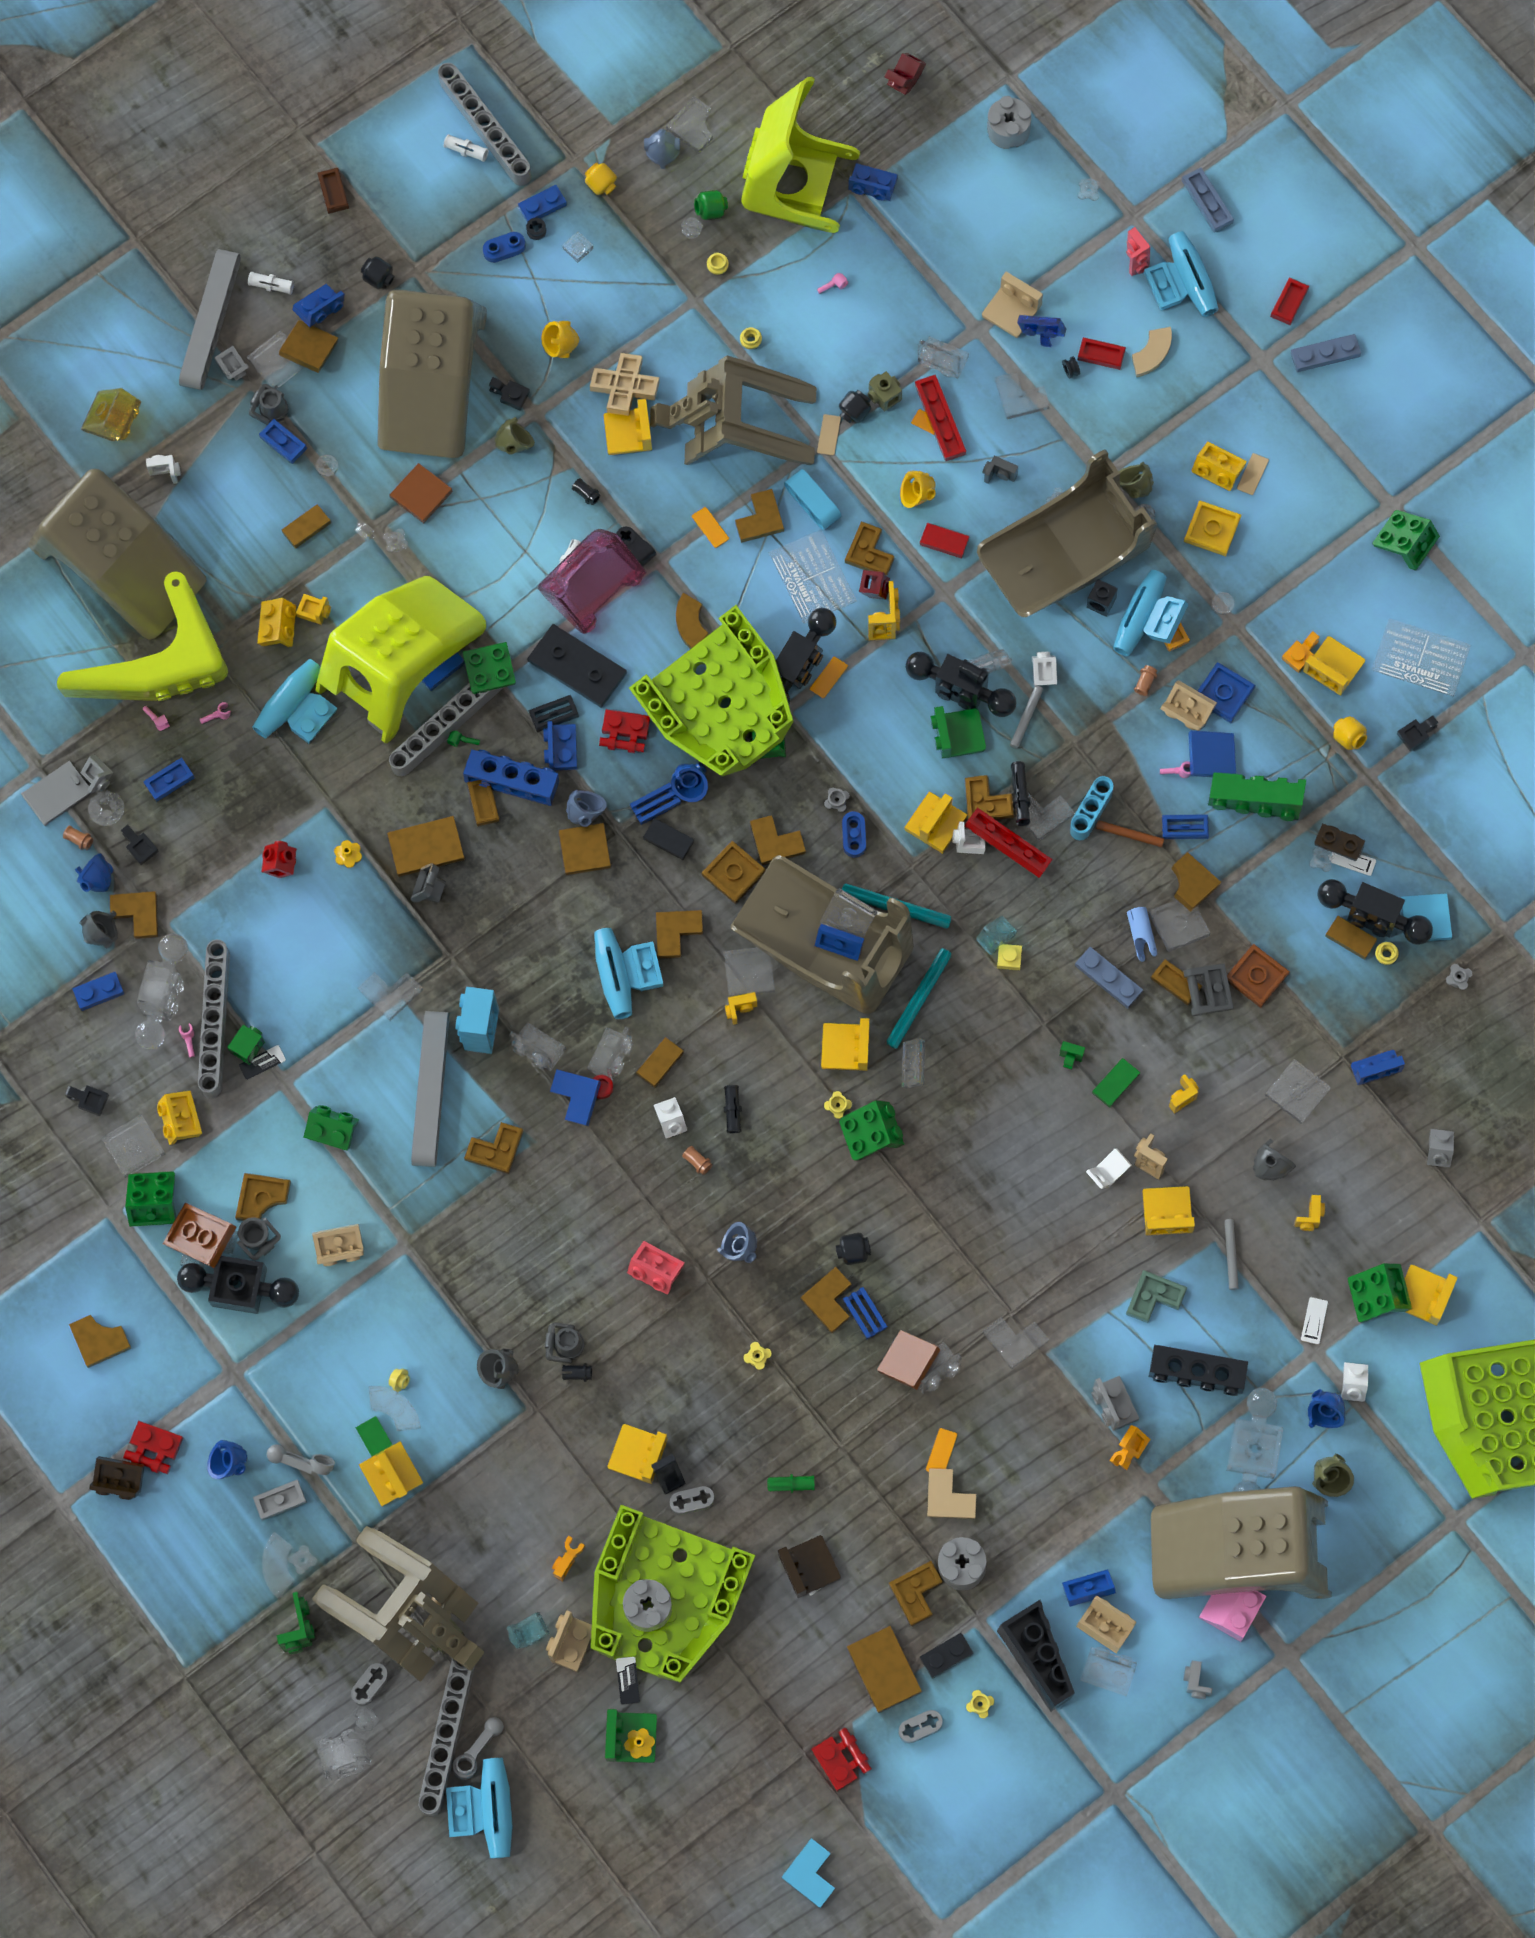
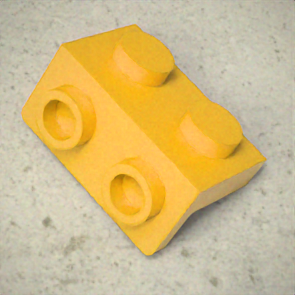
M284 598L261 602L257 644L268 646L281 643L287 647L293 646L296 616L295 604Z

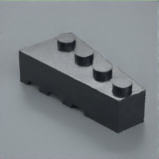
M1038 1600L1000 1624L997 1632L1050 1712L1069 1701L1075 1692L1065 1665L1062 1663L1057 1643L1054 1641L1049 1621L1044 1614L1042 1602Z

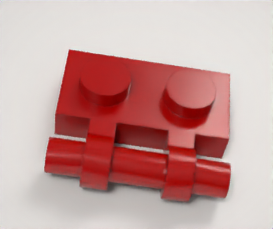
M606 709L602 733L610 734V737H600L599 746L608 747V750L614 751L616 748L628 750V753L635 754V751L644 753L645 744L637 743L638 739L647 740L651 718L648 715ZM618 736L630 737V740H629V741L617 740V737H618Z
M138 1421L129 1442L131 1445L137 1446V1450L135 1452L126 1450L123 1459L133 1463L144 1464L145 1467L151 1468L152 1472L168 1474L171 1465L165 1464L164 1460L166 1457L175 1460L183 1437ZM146 1450L156 1453V1458L151 1459L144 1456Z
M847 1728L838 1732L843 1740L842 1742L836 1744L831 1736L811 1749L837 1792L858 1779L853 1771L857 1767H860L863 1774L872 1770L867 1762L869 1760L865 1753L862 1754L856 1744L857 1739L849 1733ZM848 1748L854 1758L850 1763L847 1762L841 1752Z

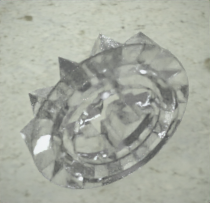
M108 790L97 792V795L90 798L89 806H87L90 818L96 824L102 826L115 824L124 813L122 798L116 792ZM110 802L109 806L112 811L105 810L102 812L99 804L106 805Z

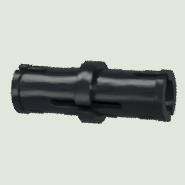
M727 1085L724 1087L726 1106L723 1107V1111L726 1113V1132L730 1134L742 1132L740 1123L742 1106L739 1105V1086Z

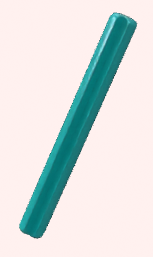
M844 884L841 892L859 902L888 910L886 902L891 897L849 884ZM898 900L908 907L911 918L946 929L950 926V915Z
M940 949L888 1037V1046L894 1049L898 1048L951 958V952L947 949Z

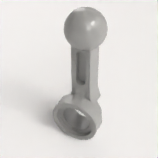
M277 1444L270 1446L267 1450V1458L270 1462L275 1464L283 1463L309 1474L314 1471L320 1475H328L333 1471L335 1461L329 1456L315 1454L309 1460L285 1451L281 1445Z
M489 1718L485 1722V1730L472 1747L454 1760L453 1772L457 1778L468 1780L474 1777L477 1772L476 1759L491 1739L500 1735L503 1731L504 1725L499 1718ZM461 1761H469L472 1764V1768L468 1771H462L458 1764Z

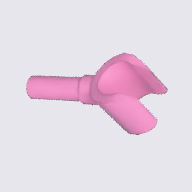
M837 273L832 278V281L818 288L817 291L820 294L835 285L839 289H843L848 285L847 278L843 274Z
M220 703L217 711L200 718L201 724L218 717L228 719L231 711L221 712L222 709L228 707V703Z
M147 706L143 707V711L151 717L159 731L170 727L165 715L157 718L156 714Z
M1186 761L1180 767L1160 769V774H1179L1182 778H1188L1191 774L1186 772L1184 768H1189L1190 762Z
M189 1023L190 1030L187 1033L183 1032L181 1025L179 1026V1032L187 1044L189 1058L195 1057L192 1045L194 1030Z

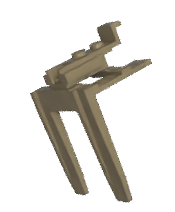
M727 355L720 359L717 365L707 371H701L696 378L688 382L687 396L671 406L657 403L650 408V426L653 428L658 425L672 429L682 423L695 427V438L685 444V465L693 463L724 443L794 463L814 464L815 449L813 447L741 421L742 385L790 400L814 404L816 402L817 388L798 378ZM712 398L715 400V402H711L708 400ZM716 414V425L704 432L705 421Z
M366 1526L356 1539V1542L369 1554L404 1575V1579L378 1614L372 1613L340 1591L324 1584L319 1588L312 1600L326 1613L375 1644L420 1682L435 1663L422 1652L431 1645L436 1649L439 1647L452 1659L471 1671L484 1654V1651L453 1627L454 1624L449 1620L452 1617L450 1615L452 1613L465 1623L479 1603L442 1573L433 1563L381 1531ZM428 1592L433 1598H435L439 1603H441L442 1606L440 1607L438 1604H436L432 1599H430L426 1595V1593ZM417 1606L429 1615L422 1626L409 1617L414 1613ZM401 1627L416 1638L414 1644L398 1632Z

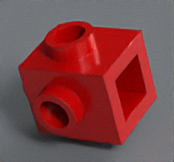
M275 841L274 844L265 846L262 854L261 872L277 878L293 875L297 849L288 846V843L284 841Z

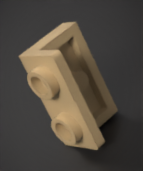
M1178 680L1160 709L1168 717L1183 722L1187 728L1200 731L1209 720L1217 702Z
M359 1224L312 1233L317 1264L332 1266L337 1264L338 1260L346 1259L347 1262L359 1260L360 1256L364 1255Z
M1095 1596L1076 1627L1117 1654L1136 1625V1621L1128 1614L1112 1606L1107 1600Z

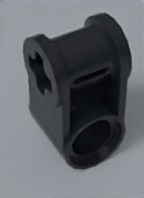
M621 527L616 532L617 548L637 569L643 568L656 556L654 548L647 541L643 540L631 527Z

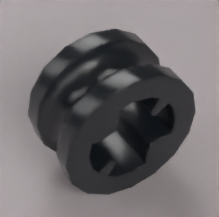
M540 218L530 219L526 224L528 236L533 240L542 239L546 234L545 222ZM538 225L539 232H535L533 226Z
M1074 356L1070 357L1069 361L1066 359L1062 360L1064 371L1069 379L1073 378L1074 374L1080 375V368Z

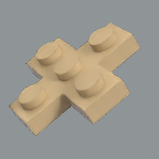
M620 353L616 371L594 368L590 391L610 394L606 407L607 413L629 416L633 397L648 400L656 399L660 383L659 377L640 375L643 362L642 356Z

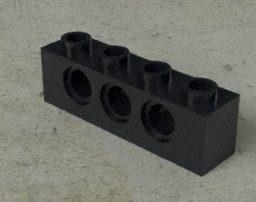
M1154 1344L1148 1377H1152L1153 1381L1159 1383H1167V1380L1177 1382V1385L1181 1387L1196 1385L1200 1386V1389L1213 1392L1214 1389L1223 1390L1226 1395L1238 1396V1393L1242 1394L1244 1391L1248 1361ZM1176 1362L1180 1365L1181 1370L1172 1372L1168 1368V1364ZM1196 1366L1201 1367L1204 1370V1375L1200 1377L1195 1376L1191 1369ZM1217 1371H1224L1228 1379L1220 1381L1216 1378L1215 1373Z

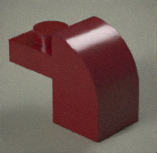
M902 53L895 69H888L884 76L889 80L887 85L904 95L908 94L921 76L926 63L909 53Z

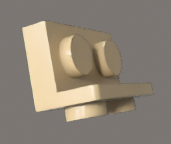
M1150 1133L1147 1139L1144 1137L1141 1139L1136 1148L1137 1151L1134 1155L1137 1158L1135 1166L1159 1180L1168 1159L1162 1151L1156 1148L1151 1149L1154 1135Z

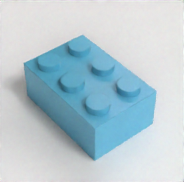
M466 987L465 994L461 993L459 1007L462 1010L461 1016H457L455 1027L458 1030L460 1042L466 1051L492 1054L499 1015V1007L494 990Z

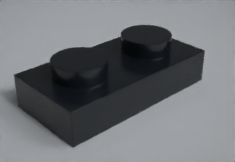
M959 1633L920 1656V1660L933 1679L974 1653L962 1633Z

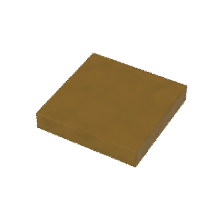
M298 320L279 350V355L319 373L338 343V337L314 326L309 327L305 322Z
M604 823L559 830L566 875L611 868Z
M731 841L701 874L736 904L762 877L766 869L735 842Z

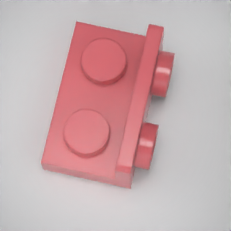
M1136 227L1128 231L1126 253L1130 258L1129 273L1131 276L1143 273L1144 269L1150 265V245Z
M643 1241L631 1258L627 1273L636 1280L652 1286L655 1290L668 1294L673 1282L683 1269L685 1262Z

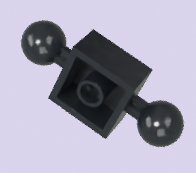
M821 607L813 610L808 617V627L810 630L806 637L793 631L776 659L789 704L790 696L788 692L792 685L799 689L803 685L806 686L812 677L810 672L814 665L817 667L823 658V649L817 645L821 637L830 635L836 628V616L830 609Z
M915 652L908 657L905 664L907 674L914 680L921 681L927 678L936 680L935 693L943 700L955 701L966 710L977 709L980 702L983 701L988 704L990 712L997 717H1007L1016 708V697L1010 690L999 688L991 691L987 689L988 678L984 684H976L975 680L959 673L958 669L963 661L947 654L940 668L934 665L932 657L925 652Z
M1335 879L1324 881L1318 888L1317 896L1319 902L1324 907L1335 909L1344 906L1351 909L1347 920L1358 928L1365 927L1372 930V933L1376 936L1390 938L1393 929L1397 928L1402 930L1405 938L1415 945L1424 944L1432 937L1433 926L1428 918L1421 915L1406 918L1400 915L1405 899L1362 882L1356 896L1347 893L1344 884Z
M221 1256L215 1266L214 1274L206 1273L205 1269L197 1263L185 1264L177 1274L178 1285L185 1292L196 1293L204 1287L210 1288L208 1302L212 1307L258 1314L262 1296L270 1297L276 1306L282 1308L292 1306L299 1297L298 1285L290 1278H279L272 1284L265 1283L267 1268L264 1262ZM241 1281V1283H242L241 1287L235 1288V1287L233 1286V1285H237L238 1282Z

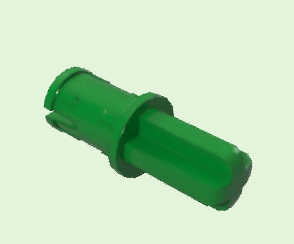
M790 1474V1477H769L767 1479V1488L770 1492L791 1491L793 1493V1491H815L814 1475L793 1476V1474Z

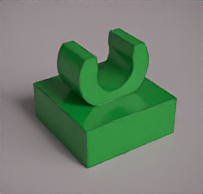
M1063 1041L1059 1055L1065 1057L1063 1067L1072 1070L1074 1061L1082 1062L1085 1047Z

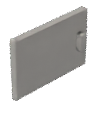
M69 760L22 792L21 795L42 824L46 826L92 793L88 791L89 786Z

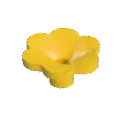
M349 840L343 841L341 846H337L334 849L336 863L338 865H345L347 868L354 867L355 863L360 862L362 859L360 845L358 843H351Z
M644 1728L638 1731L632 1730L628 1733V1740L624 1743V1747L627 1751H630L631 1756L635 1759L641 1756L648 1757L652 1753L651 1748L654 1746L655 1740L652 1736H649L648 1731Z

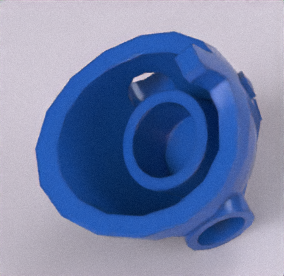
M699 762L697 764H681L675 769L671 778V787L680 799L687 802H697L703 799L708 790L705 766Z
M102 853L95 855L83 870L80 866L75 869L79 875L77 883H80L81 888L85 892L90 890L94 892L108 891L111 884L113 867L107 863Z
M1322 1389L1316 1390L1312 1394L1313 1400L1308 1406L1309 1427L1313 1428L1317 1425L1324 1428H1338L1343 1426L1345 1422V1404L1342 1397L1336 1393L1323 1392Z
M227 1440L217 1442L207 1462L209 1475L213 1479H224L234 1474H243L246 1470V1450L241 1445Z

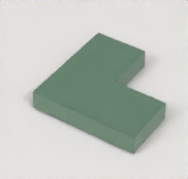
M1143 1270L1126 1315L1148 1323L1156 1302L1179 1310L1187 1287Z

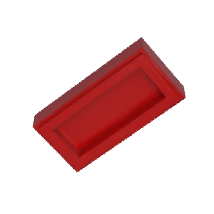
M1289 277L1270 317L1291 325L1309 290V286Z
M1083 337L1077 360L1120 370L1126 347Z
M927 523L920 540V545L962 559L969 536Z

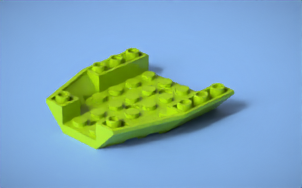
M737 605L718 618L722 623L720 627L657 676L651 679L646 674L629 687L668 741L720 776L750 767L782 742L794 721L775 656ZM701 664H705L706 671L701 675L696 674V668ZM724 698L731 699V704L727 708H721L720 705ZM749 732H755V739L752 742H746V735Z
M1535 1339L1447 1353L1420 1362L1419 1365L1433 1432L1470 1497L1474 1499L1493 1496L1499 1491L1535 1486ZM1494 1364L1501 1365L1504 1369V1374L1502 1376L1493 1375L1491 1366ZM1510 1411L1514 1416V1420L1511 1423L1504 1422L1501 1419V1412ZM1512 1458H1520L1524 1464L1523 1468L1520 1470L1514 1469L1511 1466Z
M620 1505L594 1572L591 1649L614 1661L617 1658L635 1657L636 1669L659 1678L681 1683L730 1623L755 1555L732 1547V1549L645 1517L642 1512ZM677 1550H684L687 1553V1558L684 1562H676L673 1555ZM638 1580H655L661 1583L670 1594L672 1602L670 1619L663 1627L651 1632L639 1631L631 1626L623 1610L624 1595L627 1589ZM651 1601L642 1603L646 1611L649 1607L653 1608ZM644 1639L650 1640L652 1642V1649L649 1652L640 1651L638 1648L640 1641Z

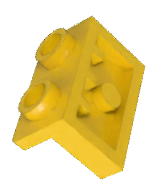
M1207 441L1197 455L1191 471L1231 491L1247 461Z
M191 1091L164 1094L158 1102L157 1111L159 1116L162 1117L164 1124L163 1134L168 1139L169 1145L175 1144L177 1140L200 1137L202 1131Z

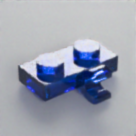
M1019 315L1017 321L1024 334L1028 336L1040 335V343L1043 347H1051L1050 338H1055L1056 336L1065 337L1067 330L1061 318Z

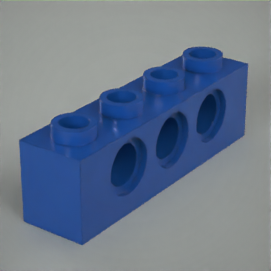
M471 749L463 772L466 783L482 780V784H479V786L487 788L491 783L492 790L549 806L552 805L559 785L558 773L553 769L537 768L529 762H515L507 756L497 757L485 750L476 751ZM488 767L496 768V770L491 773L485 771ZM510 773L517 774L513 779L507 778V775ZM531 779L539 780L535 785L528 783Z

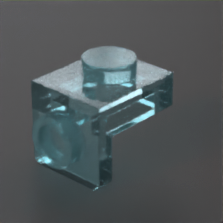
M1000 916L987 924L976 940L992 955L1000 945L1012 939L1017 931L1003 916Z
M540 1612L534 1613L521 1622L507 1627L509 1640L517 1649L529 1647L550 1634Z

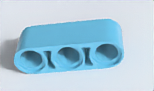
M799 470L784 482L787 491L822 530H825L842 517L837 506L805 470Z
M1100 776L1090 787L1071 821L1070 834L1074 839L1079 841L1087 839L1112 797L1113 782L1110 778ZM1100 786H1104L1109 791L1106 793H1101L1097 790V788ZM1089 805H1094L1095 807H1097V810L1094 812H1090L1086 809V807ZM1077 824H1083L1086 826V829L1080 831L1077 830L1075 826Z

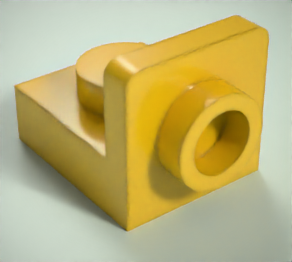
M755 992L728 997L729 1005H725L727 1019L732 1018L733 1025L738 1024L736 1011L740 1010L741 1013H745L757 1007Z
M1185 1074L1180 1079V1084L1185 1090L1180 1089L1171 1096L1172 1099L1169 1103V1107L1174 1114L1198 1097V1085L1192 1078L1188 1079Z

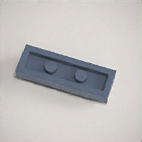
M1202 168L1182 177L1184 186L1214 233L1233 224V217Z
M1352 334L1291 349L1290 354L1296 372H1301L1358 358L1361 356V351L1356 335Z
M1091 947L1075 963V966L1127 1009L1143 993L1142 988Z

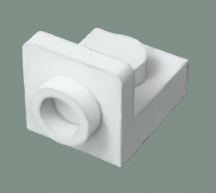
M1037 652V656H1032L1034 685L1057 684L1056 657L1050 655V652Z

